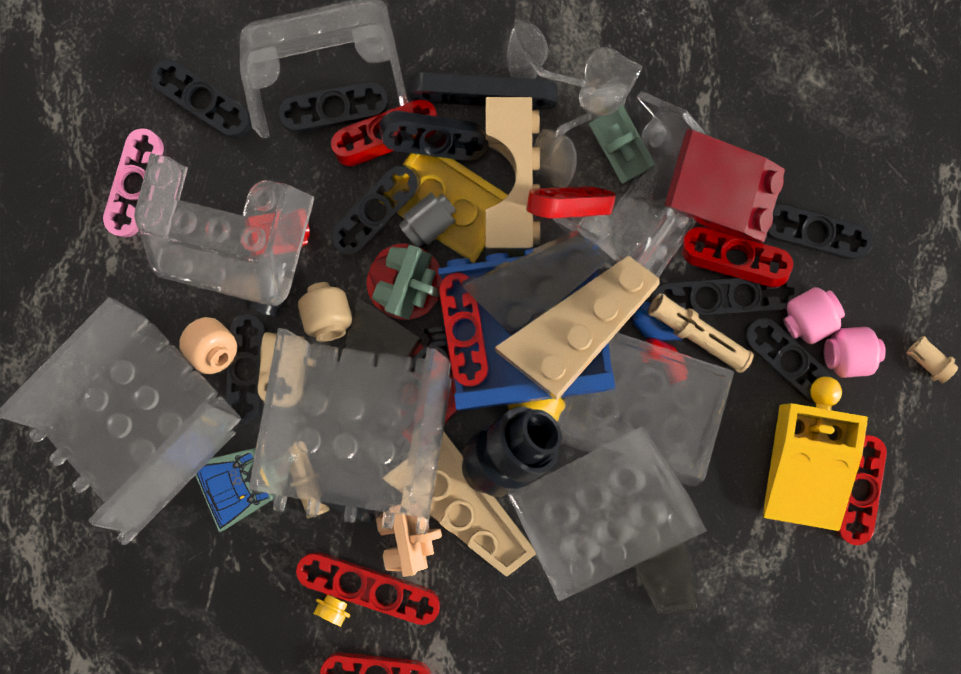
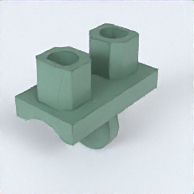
M623 104L589 123L622 184L656 166Z
M409 245L408 249L391 247L386 258V266L399 271L394 285L380 281L376 285L372 299L386 307V312L409 320L414 305L423 308L428 294L438 298L440 296L439 289L431 286L436 272L428 269L433 255L412 245Z

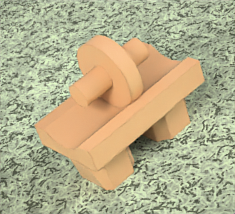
M412 501L390 508V511L380 514L376 518L378 532L381 535L395 533L397 547L384 550L385 570L402 571L403 577L413 576L416 572L428 568L426 556L434 554L432 540L442 537L441 529H429L427 516L418 517L416 504Z

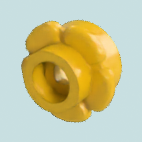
M328 594L324 601L316 599L318 605L313 614L340 627L345 617H350V614L345 612L346 603Z

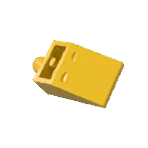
M824 376L815 380L810 389V394L816 403V408L792 403L782 404L779 407L762 518L839 531L862 458L868 417L832 411V406L838 403L841 398L842 389L837 380ZM797 420L801 424V430L799 433L794 434ZM833 427L838 431V436L835 440L829 439L827 435L834 433Z

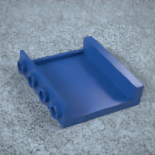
M573 242L563 245V251L548 253L546 247H538L525 250V256L509 258L508 253H496L485 256L486 262L470 264V259L463 258L450 260L447 262V267L438 268L442 281L452 273L465 274L473 281L477 291L489 365L488 376L479 386L467 387L455 379L456 394L454 396L456 410L467 411L554 399L496 353L495 347L599 276L595 246L587 247L586 242ZM460 281L454 282V288L448 291V296H453L456 299L458 310L450 309V316L462 311L473 312L472 306L465 309L462 296L464 293L469 292V288L463 287ZM468 319L459 320L453 328L455 338L459 341L470 340L475 334V325ZM609 343L606 344L560 398L615 390ZM479 344L466 349L456 347V355L462 352L465 353L466 366L460 367V373L466 374L469 380L475 379V372L481 370V364H475L471 355V351L479 352Z

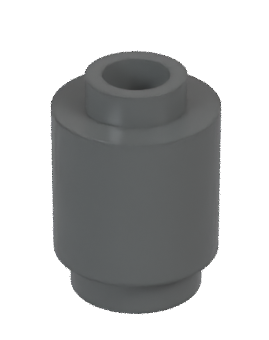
M430 192L403 215L405 219L398 225L411 242L419 248L424 243L429 245L456 221L451 215L457 210L443 193L436 198Z

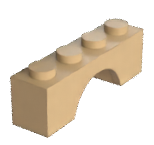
M486 97V139L489 143L488 147L501 153L510 162L516 178L515 185L510 194L499 204L486 209V256L496 253H508L509 256H525V250L533 248V245H540V222H533V214L526 211L529 190L540 188V184H533L532 170H539L540 148L532 147V133H539L540 116L539 110H532V97Z

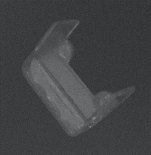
M350 0L253 21L242 29L239 38L240 73L252 128L261 138L270 136L259 89L268 87L277 80L280 73L278 58L354 42L359 56L370 63L391 61L400 104L402 106L408 103L388 9L381 0Z
M640 91L637 98L653 115L652 120L643 130L642 141L656 166L635 177L609 217L606 215L586 216L579 225L567 218H554L553 220L577 242H586L587 247L595 246L596 256L609 265L614 266L629 255L659 278L683 243L686 233L696 223V221L664 206L686 129L707 134L687 110Z

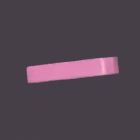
M148 129L134 130L127 137L103 215L106 229L119 237H131L141 228L163 155L164 146L162 140ZM146 138H148V143L153 145L152 152H145L141 163L149 165L147 171L138 166L129 165L131 159L139 163L141 152L136 149L137 142L144 143ZM131 173H139L144 181L142 189L135 194L127 193L124 188V180ZM120 196L130 201H138L137 207L128 205L126 216L132 218L130 225H123L121 230H119V223L114 221L115 215H122L126 206L125 203L118 202Z

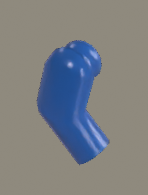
M644 301L632 315L633 324L645 338L682 340L674 335L671 327L648 314V308L651 303Z

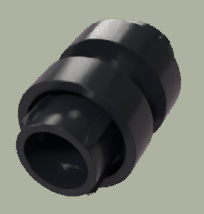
M515 407L467 441L462 461V473L466 482L475 491L493 497H506L514 493L529 481L535 480L554 467L558 460L559 448L562 443L561 429L557 421L543 410H533L527 407Z

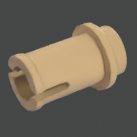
M925 336L920 337L919 341L917 340L907 351L909 356H912L932 374L930 378L933 381L938 380L943 384L958 370V366L954 364L955 359L952 356L947 358Z

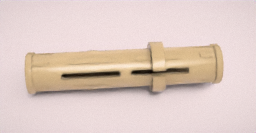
M663 293L658 294L651 302L648 314L671 327L674 335L681 339L688 338L708 353L734 368L738 373L744 372L750 366L753 360V352L746 350L723 333L699 319L698 313L693 309L685 310L667 298Z

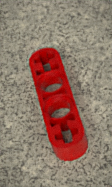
M321 552L306 554L297 565V578L307 588L419 625L431 623L439 614V598L429 588ZM314 560L320 562L319 568L329 573L332 571V565L339 567L333 578V587L326 585L330 577L318 575L315 580L309 578L310 571L304 569L305 565H311ZM345 572H355L359 575L361 579L360 589L355 592L343 590L340 585V577ZM382 584H391L397 590L396 601L391 604L379 602L376 597V589ZM404 589L411 591L408 597L410 600L419 602L422 596L429 598L428 605L434 607L432 611L426 610L423 616L416 614L417 607L406 603L405 611L398 609L403 601Z

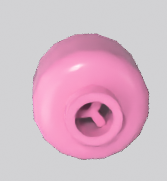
M815 287L788 302V317L784 318L783 321L794 339L800 336L806 343L814 344L838 331L841 327V318L845 316V313L838 298L832 291L825 292L821 288Z
M869 327L841 328L833 333L824 344V359L827 367L833 369L834 373L842 378L872 375L878 369L879 363L885 358L884 342L882 339H878L875 332Z

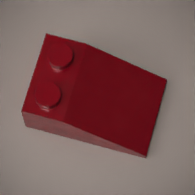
M686 129L664 206L712 230L764 243L767 231L772 226L773 210L777 196L783 187L785 169L763 156L700 132Z

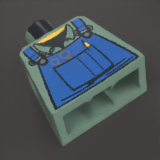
M258 447L203 459L191 464L219 532L226 530L276 498L278 495L273 482L291 475L283 453L264 461Z

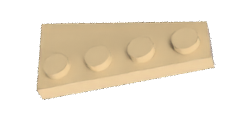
M628 255L495 347L496 353L557 401L658 287L659 278Z
M443 431L388 473L383 479L393 487H396L409 500L430 514L443 527L455 534L468 547L507 577L536 555L537 552L495 497L477 492L468 485L462 473L463 455L445 431Z

